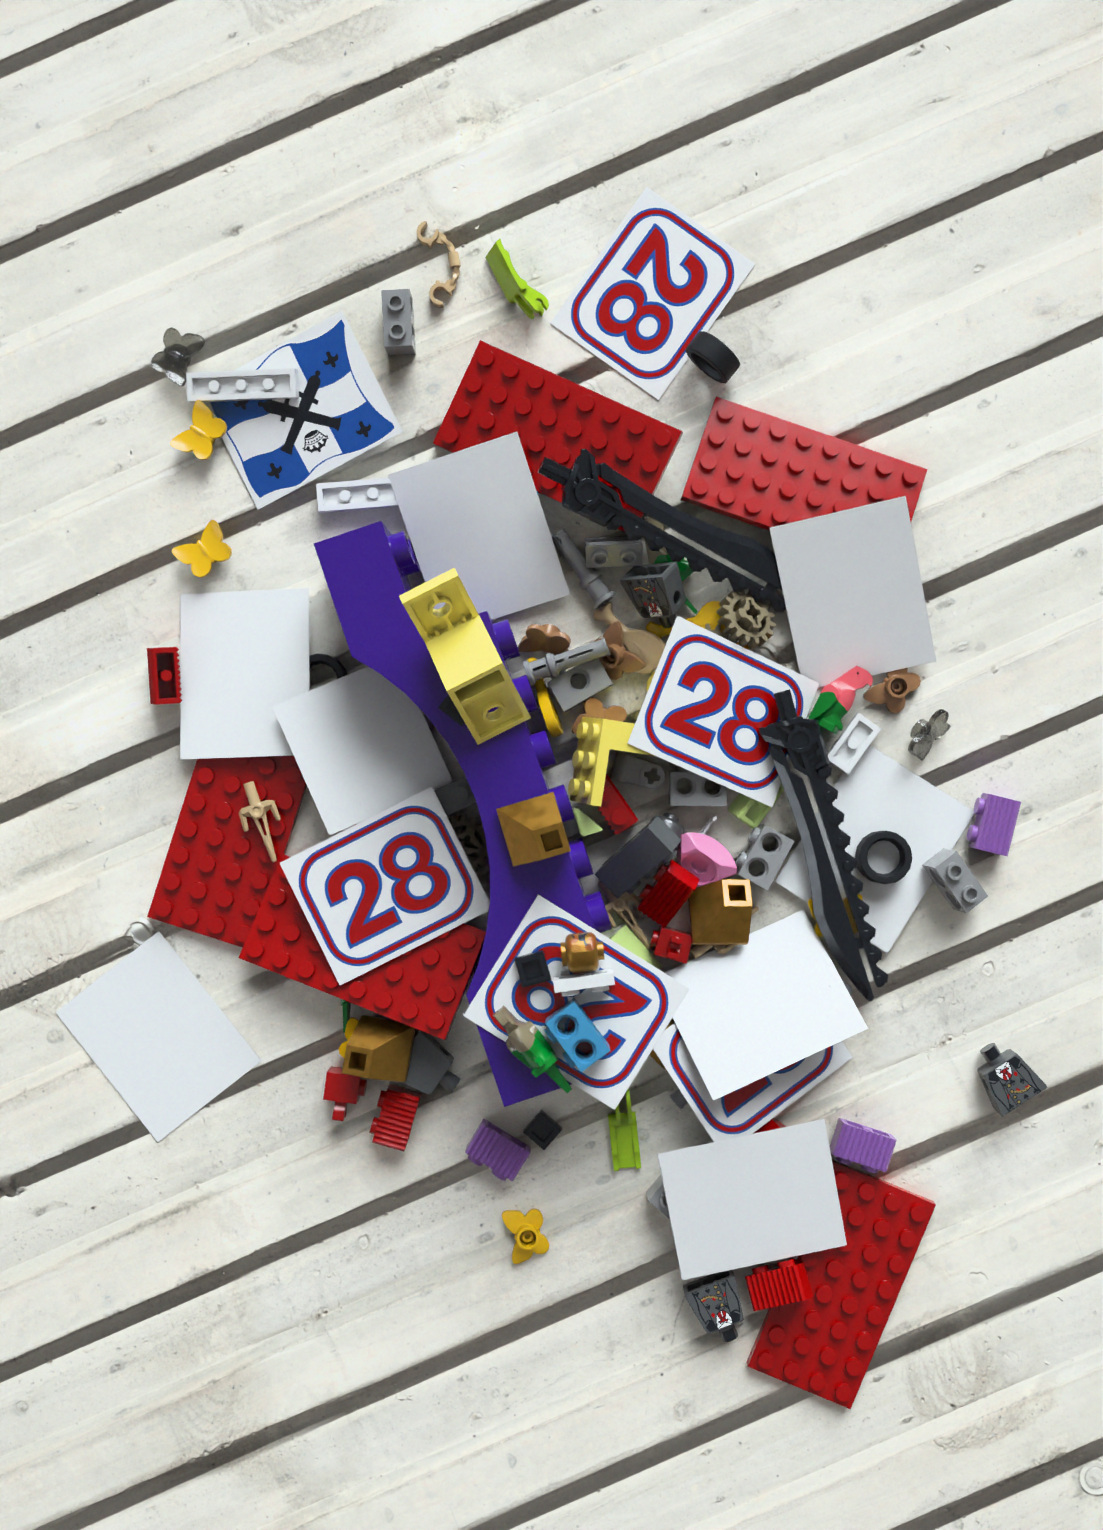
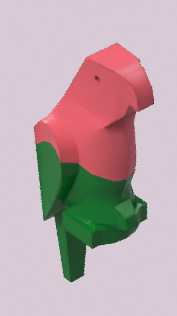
M855 666L830 684L824 686L808 719L818 720L821 727L837 734L838 730L842 731V717L852 707L856 695L855 692L864 688L867 684L870 687L872 686L873 677L867 670Z

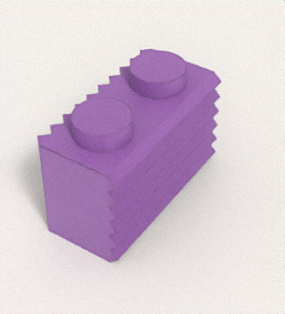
M982 793L981 798L978 797L974 805V814H977L974 825H970L967 832V841H970L969 847L1008 857L1021 802Z
M839 1118L829 1147L836 1161L851 1165V1162L862 1164V1169L877 1174L878 1170L887 1172L897 1140L892 1134Z
M483 1119L468 1143L465 1153L469 1155L468 1159L478 1166L485 1164L493 1169L492 1173L497 1178L506 1181L507 1178L510 1181H514L528 1158L531 1147L486 1119Z

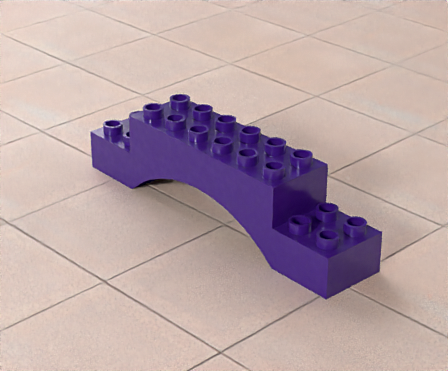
M379 521L314 543L351 656L384 676L404 692L430 719L455 755L476 800L485 832L490 866V904L486 935L479 963L466 994L469 1004H471L538 895L600 933L612 930L600 891L585 895L580 878L593 874L582 838L569 842L570 852L540 861L513 866L496 811L497 808L554 792L562 822L575 819L564 784L549 789L543 768L555 764L556 759L545 730L531 735L527 721H524L478 745L466 724L463 726L459 725L438 708L449 694L444 687L424 640L399 597L412 589L408 575L421 571L410 539L406 538L404 531L391 534L383 522ZM487 611L479 613L528 712L538 710L527 675L512 679L506 662L520 656L508 619L494 624ZM498 707L490 709L488 713L495 711ZM477 1025L504 1107L561 1088L546 1072L536 1078L531 1073V1069L510 1052L505 1041Z

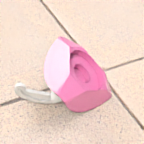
M717 815L712 816L699 833H685L680 836L681 841L677 850L676 863L700 879L697 887L733 876L737 873V866L728 850L715 839L705 835L714 822H716Z

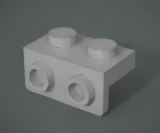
M627 536L585 538L586 568L642 566L643 545L641 538L638 541H630Z

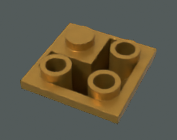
M554 792L496 809L513 866L540 861L571 851Z
M719 880L697 887L688 898L692 945H747L749 943L752 915L750 880Z
M362 1015L347 1043L342 1073L368 1079L406 1082L416 1029L397 1021Z

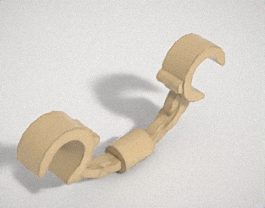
M424 221L417 227L419 242L424 246H428L429 249H432L436 243L440 245L445 244L450 252L447 255L450 269H453L452 279L447 280L445 283H440L437 280L436 284L429 291L432 304L438 308H444L443 302L435 299L434 295L438 290H444L448 295L452 296L451 292L455 290L456 281L460 275L459 268L461 264L459 254L455 251L454 245L447 240L446 235L439 232L438 229H436L432 238H423L422 232L428 226L427 222Z

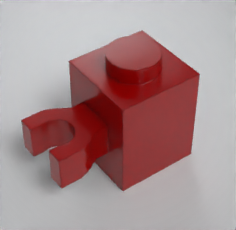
M659 925L658 931L653 930L649 946L653 947L652 952L654 955L686 964L692 946L691 933Z
M331 1066L326 1074L323 1100L335 1101L332 1120L344 1121V1117L347 1114V1104H357L360 1096H365L367 1080L363 1079V1077L342 1073L343 1068Z

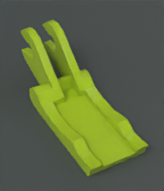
M501 239L497 240L485 258L505 297L510 303H517L529 318H535L533 311L539 313L542 317L544 309H548V299L540 292L528 286L527 282L520 278L512 265L509 252L504 249Z
M629 1089L625 1093L627 1112L620 1113L618 1104L615 1109L616 1114H608L614 1171H619L621 1168H641L636 1112L631 1110Z

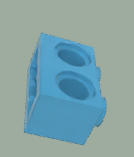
M572 998L545 1018L547 1026L544 1029L545 1033L554 1044L559 1042L565 1052L562 1055L571 1068L577 1066L580 1072H583L610 1052V1045L575 998ZM564 1017L571 1018L575 1022V1026L569 1031H563L558 1026L559 1020ZM580 1042H588L592 1045L593 1049L589 1054L581 1055L576 1051V1046Z

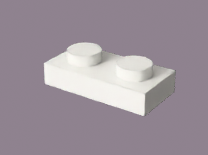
M856 713L827 753L829 762L845 774H849L881 728L860 713Z
M613 968L553 977L555 993L561 992L562 996L580 994L579 990L591 988L592 992H603L609 990V985H615Z

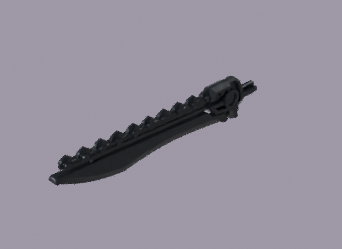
M581 449L580 455L576 457L570 469L544 457L539 466L538 473L562 485V506L603 527L606 526L607 530H617V528L622 526L630 541H638V539L644 537L650 551H659V549L664 547L671 561L680 562L685 557L693 572H701V570L707 568L713 582H722V580L727 578L734 592H743V590L748 588L752 598H754V602H763L768 598L775 612H784L786 610L784 598L776 594L778 589L782 591L775 553L755 539L714 526L676 509L625 478L607 464H596L595 457L587 449ZM598 476L618 489L623 503L767 583L766 586L758 584L624 509L618 493L598 480Z
M790 689L774 693L781 721L768 724L765 728L761 727L758 731L764 741L771 743L768 752L779 775L801 837L810 880L813 913L820 931L841 969L866 1000L872 1001L874 995L859 949H864L873 981L878 988L887 983L888 974L876 965L881 960L882 951L870 943V940L875 937L876 929L864 920V917L869 914L870 906L857 896L863 889V882L851 874V871L856 868L857 860L845 851V848L850 845L851 837L839 829V825L844 821V813L832 804L837 799L838 790L826 782V779L831 776L832 767L829 766L830 762L819 721L797 716ZM782 747H785L793 768L808 777L859 934L858 937H854L804 780L790 770L785 754L781 751Z

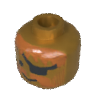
M592 932L569 934L566 936L565 942H560L563 967L567 966L571 973L596 971L599 966V960H604L603 941L597 942L596 936Z

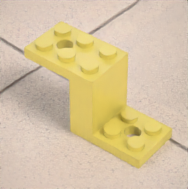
M455 568L399 596L427 646L447 693L478 745L531 718ZM438 603H446L442 608L433 609ZM498 707L495 711L488 713L490 709Z
M651 672V676L647 680V692L655 672ZM582 717L576 731L578 746L572 758L574 767L573 778L569 781L568 785L570 801L601 807L610 750L655 756L627 744L635 725L634 723Z

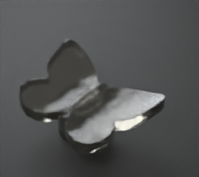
M171 327L165 331L163 336L164 351L154 355L151 365L156 371H166L167 377L176 385L182 387L187 382L186 373H188L187 367L190 364L191 357L203 348L205 339L200 335L186 333L181 336L177 329Z
M939 709L932 715L929 722L925 719L919 720L911 730L910 736L913 739L908 746V751L923 761L929 753L934 740L941 738L950 729L951 726L947 723L949 713L944 709Z

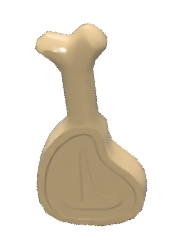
M607 602L602 609L594 611L593 617L595 621H604L609 626L616 621L620 622L623 631V643L628 651L646 663V667L636 671L637 673L647 674L657 668L666 646L662 639L646 630L627 628L614 616L612 602Z

